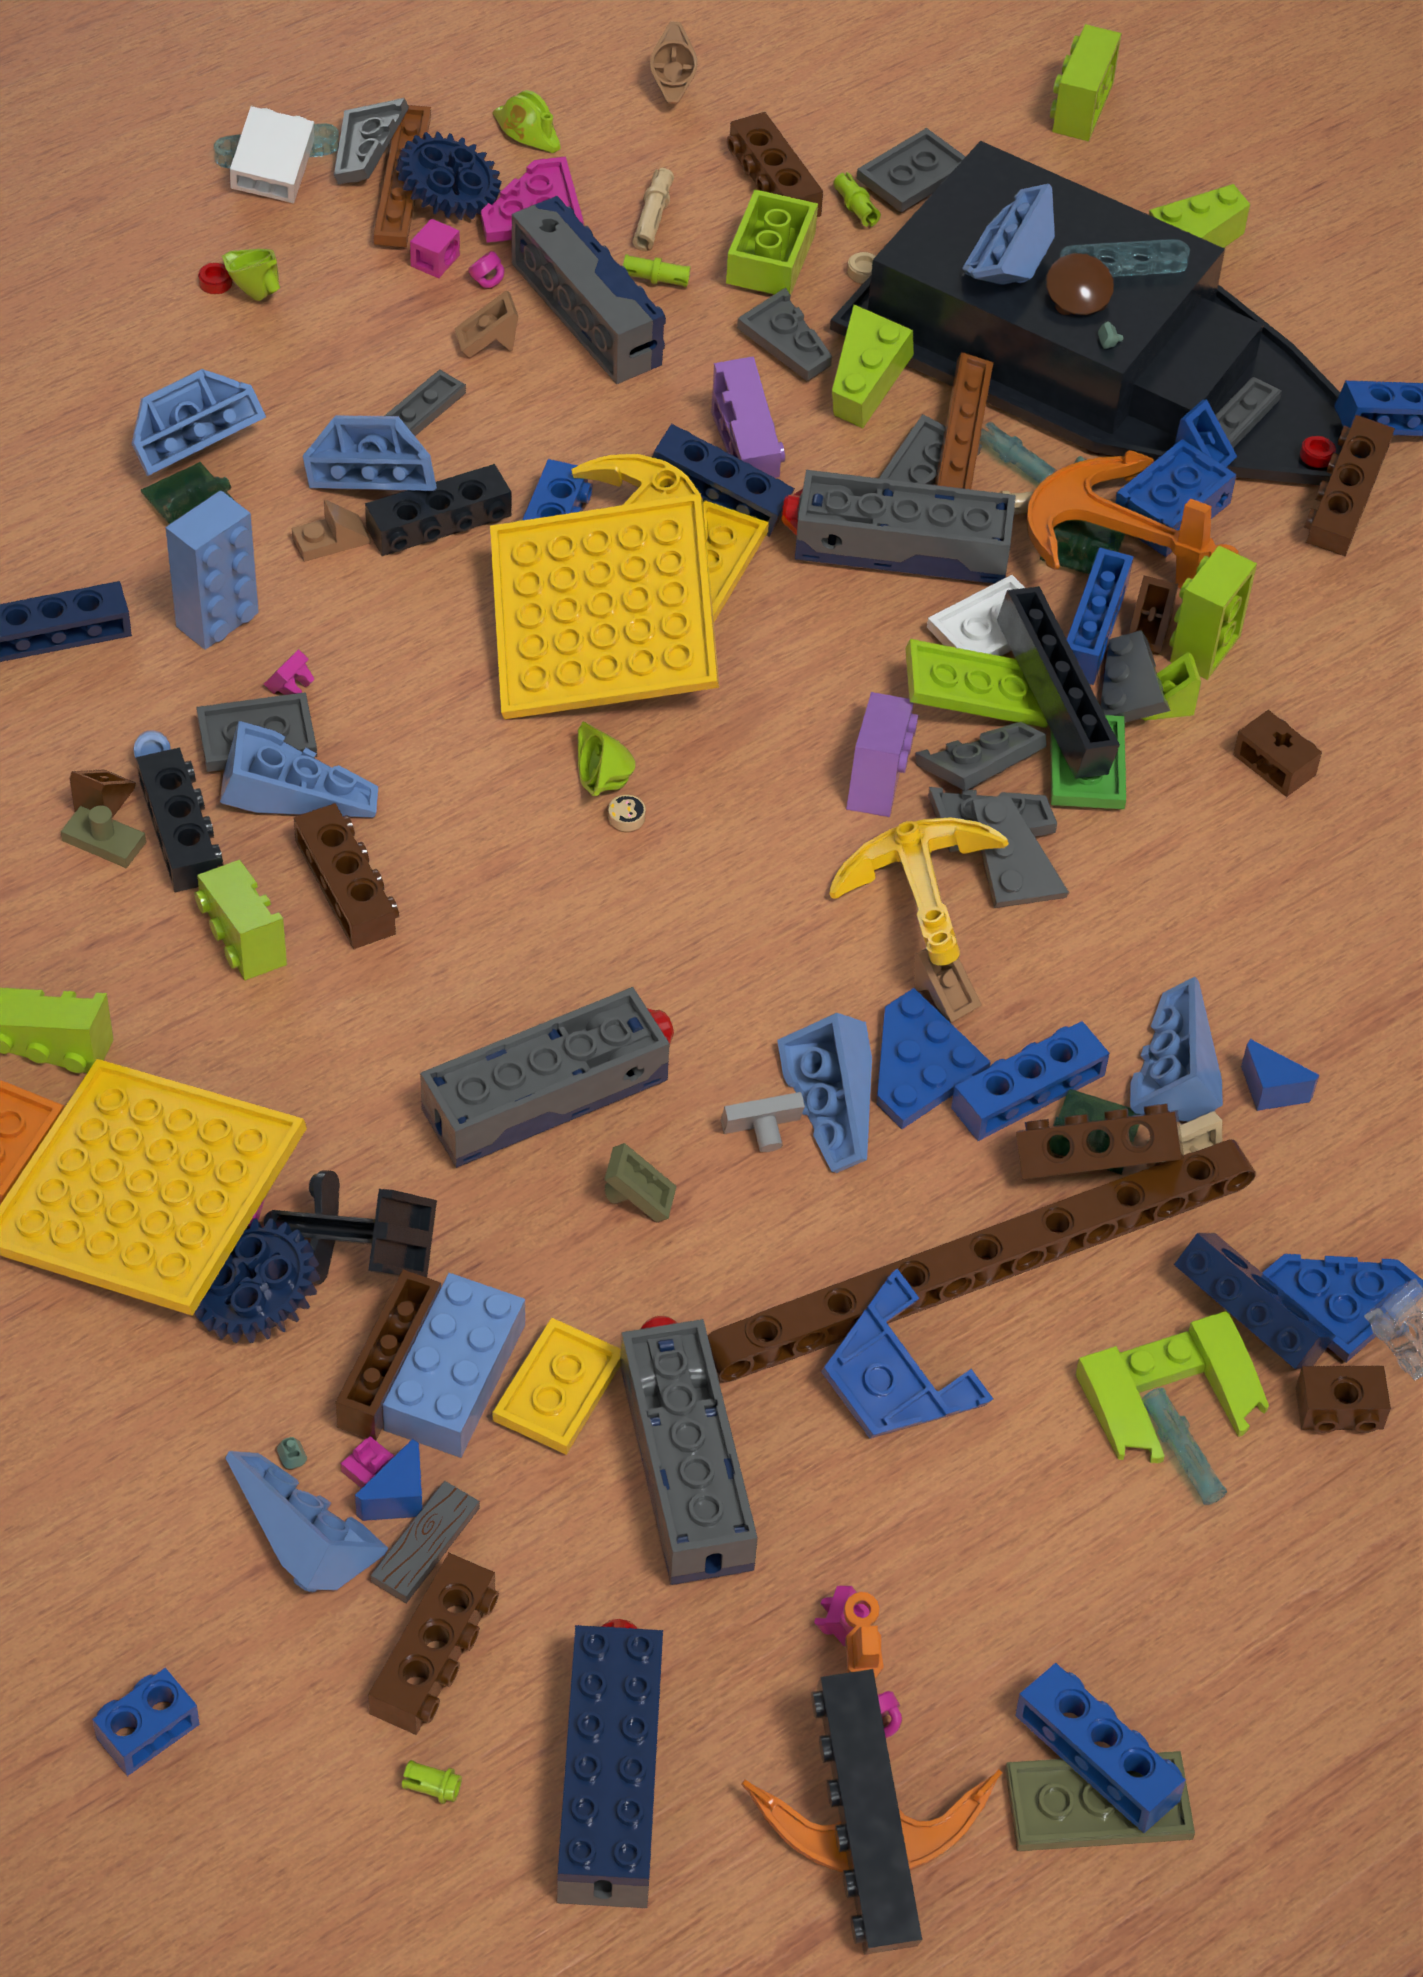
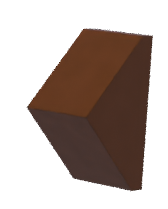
M1144 575L1128 634L1142 631L1148 640L1151 651L1161 653L1172 619L1179 584Z
M105 769L72 771L69 778L74 812L80 806L89 810L96 806H106L111 810L112 818L136 786V782Z

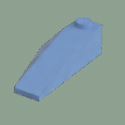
M242 721L238 722L223 774L220 803L255 813L304 814L336 803L342 816L375 817L378 798L377 785L339 765L330 767L315 759L317 753L308 748H305L302 752L284 742L285 736L274 730Z
M1193 977L1162 993L1151 1024V1028L1155 1033L1151 1044L1143 1046L1140 1055L1144 1059V1064L1141 1072L1134 1073L1130 1083V1108L1136 1114H1144V1106L1167 1104L1168 1111L1178 1110L1179 1120L1189 1122L1223 1106L1221 1073L1200 983L1196 977Z

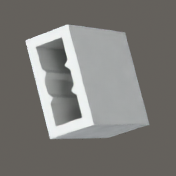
M251 106L230 167L231 188L294 203L314 143V121L307 120L301 116L277 113L268 108L261 109Z

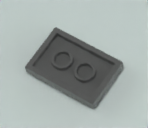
M925 128L858 168L856 179L898 211L903 212L933 194L966 156L928 128Z
M306 692L196 707L207 772L225 770L236 726L239 721L274 730L285 736L284 742L302 752L305 748H308L317 753Z

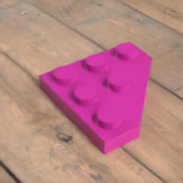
M566 157L533 160L526 167V173L520 179L514 178L500 192V198L493 205L488 203L481 210V222L487 243L512 240V214L555 196H558L566 206H570L576 217L584 225Z

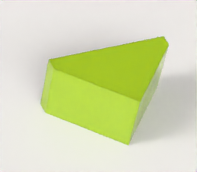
M1187 652L1157 673L1164 689V697L1171 711L1141 718L1144 721L1194 715L1201 679L1193 655Z

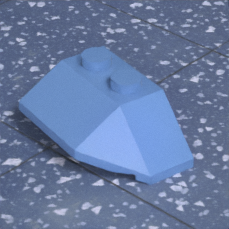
M1050 184L1021 189L1014 196L1016 200L1004 207L984 230L962 268L965 274L975 279L998 284L1023 283L1034 276L1037 267L1046 255L1055 237L1053 194Z
M201 369L141 398L131 444L146 475L149 476L266 418V415L251 385Z
M336 415L303 455L309 488L434 491L437 488L430 454L399 416Z

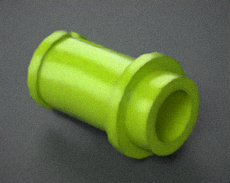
M410 1760L403 1775L408 1778L407 1780H402V1788L438 1797L439 1803L445 1804L447 1800L455 1802L460 1791L462 1776L455 1774V1770L452 1768L443 1771Z

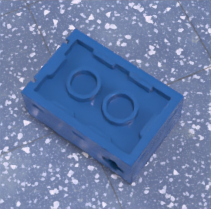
M1182 439L1117 491L1115 503L1175 530H1180L1184 505L1190 499L1210 505L1211 519L1231 503L1237 474ZM1138 538L1165 557L1172 552L1169 547Z

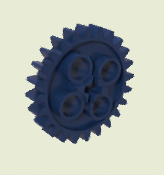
M437 131L434 138L427 132H424L422 138L415 135L412 142H406L397 160L396 170L400 172L398 180L405 182L403 190H412V200L420 198L423 200L421 203L422 208L428 205L432 206L433 214H437L439 210H442L448 219L451 213H455L459 220H462L464 214L470 219H474L476 213L481 215V210L488 203L493 205L496 202L501 191L499 188L502 181L498 180L500 172L492 170L495 162L485 161L486 152L477 153L475 151L476 144H472L469 147L466 146L465 138L463 137L458 142L454 141L451 133H449L447 139L443 138Z
M257 1218L253 1219L250 1229H245L195 1311V1315L208 1332L214 1330L220 1339H223L228 1334L234 1343H237L243 1334L250 1343H254L259 1332H262L268 1340L271 1336V1328L275 1326L281 1332H285L284 1321L287 1318L295 1322L299 1321V1317L295 1312L297 1308H310L305 1296L317 1294V1290L312 1282L320 1280V1275L315 1269L319 1262L314 1255L313 1248L298 1229L292 1232L286 1222L278 1228L274 1220L269 1219L264 1228H262Z

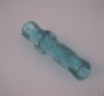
M988 422L985 425L989 429L988 432L982 428L981 442H984L998 452L1000 459L1005 463H1013L1037 482L1041 483L1057 471L1024 447L1022 440L1016 436L1010 437L995 426L993 422Z
M1157 1388L1147 1393L1142 1398V1401L1159 1428L1157 1434L1161 1441L1169 1444L1183 1470L1201 1496L1204 1505H1210L1219 1501L1227 1494V1489L1220 1482L1206 1456L1188 1430L1190 1427L1188 1420L1185 1416L1178 1414L1164 1388Z

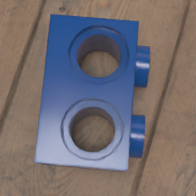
M166 1667L155 1675L150 1674L143 1677L134 1686L133 1691L120 1700H112L105 1704L98 1711L97 1716L92 1719L96 1739L126 1776L132 1774L200 1725L196 1703ZM159 1702L171 1703V1705L164 1710H156L152 1708L155 1704ZM125 1727L136 1729L127 1736L116 1734L117 1731Z

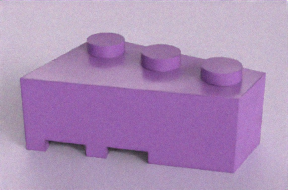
M754 356L714 363L711 413L727 453L751 464L753 467L774 478L780 477L781 462H785V451L782 442H778L774 422L770 415Z
M871 692L855 746L847 810L890 817L899 775L906 771L908 756L911 752L913 736L916 733L919 717L917 714H912L914 703L910 702L908 698Z

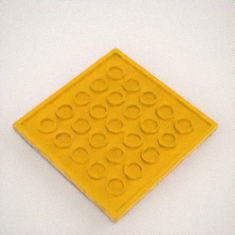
M701 493L490 525L501 713L504 720L719 688L704 507Z
M96 1059L0 1205V1256L193 1316L307 1129L305 1120L290 1114Z

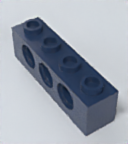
M672 423L652 455V458L666 461L686 474L699 493H701L703 502L706 500L769 522L766 535L770 537L782 517L784 498L792 495L795 489L780 479L770 476L751 464L734 457L721 448L698 438L689 431L683 430Z
M120 581L0 604V662L132 636L129 610Z
M1197 1233L1174 1264L1294 1369H1301L1302 1366H1313L1336 1337L1335 1334L1216 1233Z

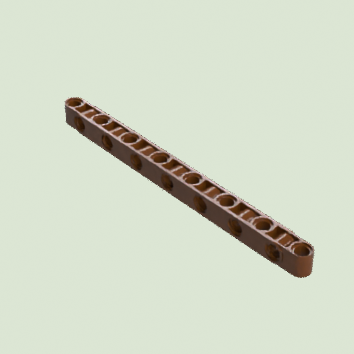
M1226 1140L1196 1152L1185 1154L1183 1159L1163 1162L761 1311L751 1317L721 1327L707 1335L717 1375L723 1382L734 1381L843 1341L882 1285L896 1269L901 1272L909 1284L917 1285L912 1287V1289L918 1295L919 1300L887 1322V1324L1240 1191L1255 1179L1256 1171L1235 1140ZM979 1257H987V1258H989V1259L986 1260V1259H981V1258H979ZM833 1311H842L845 1314H836ZM765 1338V1339H769V1340H771V1341H770V1342H762V1341H760V1340H758V1339Z

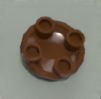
M1072 253L1059 258L1052 264L1047 274V291L1059 313L1063 315H1088L1102 311L1108 306L1114 291L1113 278L1109 269L1099 259L1088 254Z

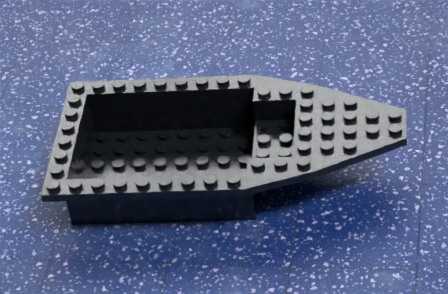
M980 141L877 254L873 259L872 272L869 278L830 321V330L846 337L853 306L857 305L913 330L914 355L907 366L952 387L957 360L961 352L993 362L987 403L1096 453L1125 456L1127 451L1132 450L1151 457L1156 461L1175 445L1180 420L1201 400L1207 399L1216 415L1252 377L1282 390L1280 400L1233 448L1237 457L1226 468L1236 473V477L1321 485L1322 480L1329 482L1332 474L1326 472L1328 467L1316 468L1303 462L1300 457L1303 441L1311 436H1322L1334 443L1336 454L1340 455L1343 448L1337 445L1343 425L1334 407L1340 391L1292 342L1222 286L1218 285L1225 248L983 141ZM1050 184L1053 194L1055 237L1046 255L1037 267L1034 276L1023 283L998 284L975 279L965 274L962 268L984 230L1004 207L1016 200L1014 196L1021 189ZM1072 253L1088 254L1099 259L1109 269L1113 278L1114 291L1108 306L1102 311L1088 315H1063L1059 313L1047 291V274L1052 264L1059 258ZM1109 321L1116 328L1117 334L1123 335L1122 342L1118 341L1114 347L1104 349L1101 345L1098 331L1102 324ZM1343 483V484H1345V485H1347V486H1352V485L1349 484V483Z

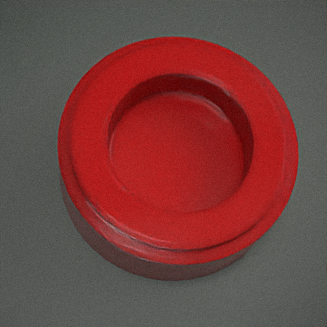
M209 263L199 270V286L204 292L222 294L232 287V278L224 264Z
M1311 436L1303 441L1300 457L1309 466L1316 468L1328 467L1333 453H1336V447L1333 442L1325 437Z

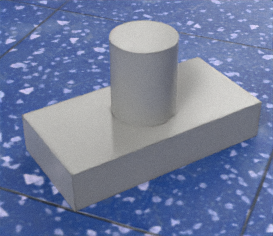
M798 1092L724 1106L721 1116L724 1134L754 1129L760 1152H771L780 1149L783 1144L778 1124L801 1119L805 1108L802 1093Z

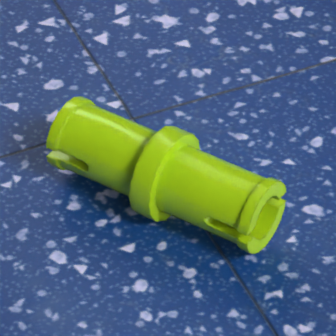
M846 172V175L844 173L839 174L835 178L833 186L844 198V204L847 209L854 212L865 227H868V224L870 227L877 224L881 213L870 201V195L867 190L859 187L850 173Z
M625 254L623 266L629 276L651 280V284H658L659 281L686 288L688 286L691 266L686 267L662 262V258L655 257V260L629 256L628 254Z

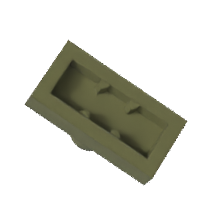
M80 806L61 830L63 842L124 868L130 865L146 844L144 832L113 820L112 812L106 806H96L91 810Z
M625 1143L613 1147L604 1179L607 1182L605 1185L607 1199L613 1204L630 1200L655 1222L669 1219L677 1186Z

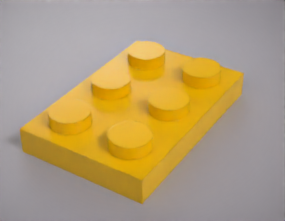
M551 1317L494 1409L493 1421L567 1455L619 1369L621 1349Z

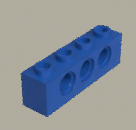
M1345 380L1334 406L1343 427L1344 425L1351 427L1355 415L1395 428L1393 435L1423 436V383Z
M548 459L523 520L583 511V503L588 504L590 501L593 484L588 483V479L573 478L571 469L578 465Z
M1100 547L1067 637V641L1088 683L1091 685L1095 683L1126 594L1134 558L1131 555Z
M1083 1021L1071 1027H1062L1051 1037L1039 1043H1030L1020 1053L1008 1059L995 1061L987 1070L975 1076L968 1075L962 1078L954 1087L951 1109L975 1139L980 1141L1105 1076L1110 1053Z
M1055 1663L1019 1694L1015 1716L1143 1833L1148 1831L1180 1802L1186 1779L1182 1777L1178 1767L1170 1760L1162 1759L1152 1750L1141 1733L1136 1730H1130L1117 1718L1114 1710L1106 1702L1098 1701L1092 1696L1075 1674L1066 1672ZM1062 1713H1073L1078 1718H1068ZM1094 1742H1105L1111 1747L1103 1748ZM1136 1771L1142 1774L1143 1777H1133L1127 1772Z

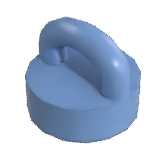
M155 730L145 731L140 734L135 740L133 747L135 758L171 749L167 737Z

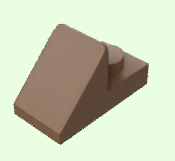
M506 290L454 328L461 350L469 358L495 339L510 351L513 350L518 314L511 294Z
M324 500L325 519L291 528L292 539L304 562L370 544V537L359 515L328 500Z
M927 948L914 955V988L917 991L929 990L938 1011L950 1023L982 1005L959 957L948 965H935L930 961Z

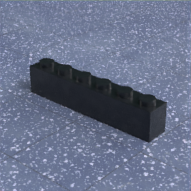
M1040 586L1007 590L997 622L1074 778L1108 775L1120 744Z
M869 1669L820 1677L817 1691L811 1692L814 1716L815 1718L823 1719L825 1735L819 1736V1746L823 1763L830 1762L833 1779L827 1780V1792L831 1808L838 1807L841 1824L835 1825V1838L839 1853L846 1852L849 1870H843V1883L846 1897H854L857 1915L851 1916L855 1944L862 1943L864 1955L916 1947L922 1941V1934L874 1671Z

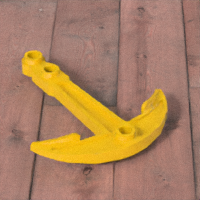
M641 454L603 456L571 469L573 478L597 480L618 487L623 484L622 480L638 487L623 505L699 493L689 477L677 467L666 461ZM704 508L705 530H706V541H707V538H708V520H707V516H706V512H705V508Z
M952 817L906 821L864 843L838 870L829 894L831 898L837 899L857 887L873 882L876 878L874 870L894 862H901L919 910L917 918L930 961L935 965H948L958 959L960 950L945 904H942L931 852L958 845L959 851L963 854L984 849L1005 848L1009 844L1008 839L992 827L977 821Z

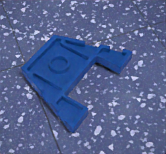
M898 1269L891 1273L821 1370L824 1377L870 1439L983 1407L993 1400V1397L972 1369L942 1390L936 1391L889 1327L887 1322L919 1300L918 1295Z

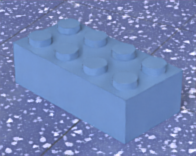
M221 490L165 527L176 627L204 650L214 643L222 641L230 632L243 623L249 622L259 613L251 513Z
M448 1273L383 1403L384 1431L409 1440L414 1439L420 1444L462 1458L525 1327V1299Z

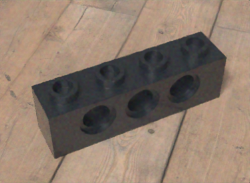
M492 464L437 481V488L434 491L407 490L365 503L366 529L381 555L385 556L394 552H400L407 548L511 517L512 492L496 465Z
M180 747L136 757L140 786L174 892L199 887L197 875L223 866V858L219 844L212 845L210 838H214L210 817H203L201 810H205L202 792L200 788L193 789L192 783L196 782L191 760L184 761Z

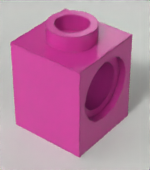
M430 219L410 241L411 267L440 278L460 256L459 230Z

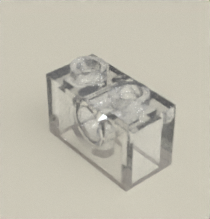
M1414 1278L1395 1288L1364 1316L1371 1324L1374 1334L1384 1341L1397 1357V1362L1401 1369L1410 1374L1414 1380L1423 1377V1288ZM1409 1326L1414 1330L1415 1338L1410 1333Z

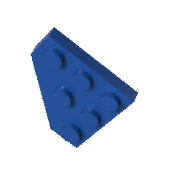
M915 988L885 1006L876 1105L901 1129H904L953 1096L954 1087L962 1078L968 1075L975 1076L987 1070L991 1064V1061Z
M1283 1254L1262 1272L1336 1335L1328 1348L1346 1363L1423 1296V1280L1398 1259H1381L1380 1263L1358 1262V1257L1325 1256L1324 1260L1301 1259L1300 1254Z

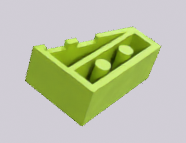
M1231 184L1149 210V215L1224 248L1245 233L1250 203L1238 188Z
M857 305L853 306L832 389L834 416L864 428L914 355L913 330Z
M237 860L198 874L199 891L194 893L196 903L202 914L208 912L211 918L209 920L210 928L217 941L223 940L226 946L224 947L225 956L232 969L237 967L245 981L286 966L283 917L279 912L271 914L266 908L271 905L269 898L266 894L259 896L255 889L258 888L257 882L243 863Z
M0 988V1053L19 1055L29 1058L36 1063L53 1064L64 1067L74 1073H88L96 1059L104 1061L114 1040L107 993H96L94 998L91 999L76 998L75 991H63L61 997L44 996L43 990Z

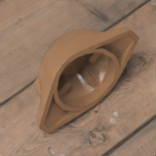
M669 22L652 52L650 68L654 80L667 103L678 104L692 82L698 64L696 53L681 22Z

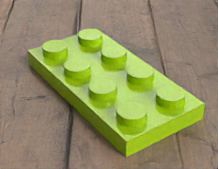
M914 639L909 640L905 651L910 702L1007 721L1023 722L1046 728L1048 726L1016 659Z

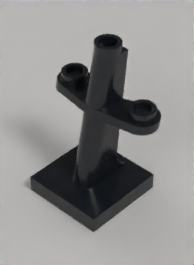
M321 1170L314 1174L309 1182V1192L314 1198L315 1214L272 1210L265 1215L264 1226L269 1219H273L278 1228L286 1222L292 1232L298 1229L304 1238L311 1239L310 1245L319 1262L315 1269L320 1275V1280L312 1282V1284H321L327 1278L335 1241L372 1245L368 1271L399 1277L404 1269L424 1277L428 1276L437 1200L396 1190L379 1189L375 1219L338 1216L340 1188L338 1175L334 1171Z

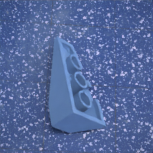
M835 1013L780 1038L777 1042L783 1077L788 1086L793 1087L796 1093H802L805 1105L802 1114L808 1116L814 1128L813 1136L831 1172L838 1173L867 1160L872 1054L866 1022Z
M237 1451L228 1452L226 1460L278 1560L294 1576L293 1580L300 1588L309 1592H316L317 1589L338 1590L387 1552L388 1547L362 1523L353 1517H348L346 1522L328 1511L331 1502L321 1495L316 1497L308 1492L296 1489L299 1484L298 1480L261 1454Z

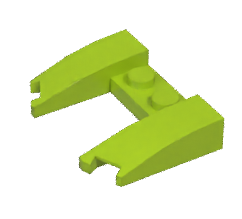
M1228 1311L1191 1322L1189 1331L1124 1352H1119L1117 1346L1080 1357L1075 1374L1119 1460H1124L1125 1447L1148 1449L1150 1451V1463L1158 1464L1164 1461L1165 1455L1139 1394L1141 1392L1204 1372L1238 1437L1243 1436L1249 1430L1250 1425L1244 1418L1256 1406L1264 1414L1269 1407L1253 1362Z

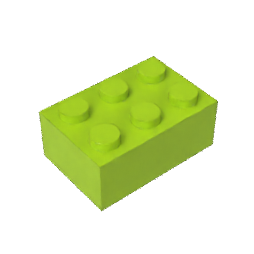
M1085 24L1081 35L1074 36L1070 50L1072 55H1066L1062 67L1063 75H1057L1053 88V93L1058 94L1057 99H1054L1050 111V118L1054 119L1053 133L1085 141L1090 140L1114 84L1122 33Z
M754 190L728 252L726 284L774 295L786 288L791 295L816 234L818 203Z
M1218 546L1210 557H1203L1193 579L1187 578L1179 593V597L1183 601L1176 612L1174 622L1178 623L1169 642V646L1173 647L1171 663L1189 652L1193 655L1199 676L1206 680L1210 678L1241 636L1256 571V562L1222 546Z

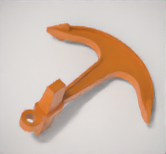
M1132 450L1127 451L1125 456L1088 459L1068 465L1054 472L1038 485L1028 504V535L1040 556L1046 561V565L1054 570L1059 569L1060 565L1057 539L1053 528L1067 520L1087 521L1169 547L1173 554L1176 555V583L1179 584V588H1182L1187 578L1193 579L1203 557H1210L1218 546H1222L1236 554H1239V551L1231 545H1215L1213 539L1210 538L1211 506L1190 499L1184 505L1180 530H1175L1095 494L1091 489L1093 485L1101 481L1122 477L1126 481H1130L1154 462L1153 458Z
M866 1592L854 1593L848 1598L844 1606L843 1614L845 1621L854 1628L845 1638L847 1673L873 1669L876 1679L884 1668L881 1652V1634L878 1632V1625L872 1626L879 1616L880 1608L875 1597ZM864 1604L869 1609V1615L864 1618L858 1617L854 1613V1606ZM998 1769L994 1775L969 1790L943 1816L934 1820L917 1821L906 1816L899 1809L910 1870L940 1857L966 1834L985 1807L997 1779L1003 1773L1001 1770ZM746 1779L741 1783L766 1821L793 1849L826 1868L842 1873L843 1870H849L846 1852L839 1853L835 1838V1825L841 1824V1821L836 1824L823 1826L812 1823L784 1801L754 1786Z

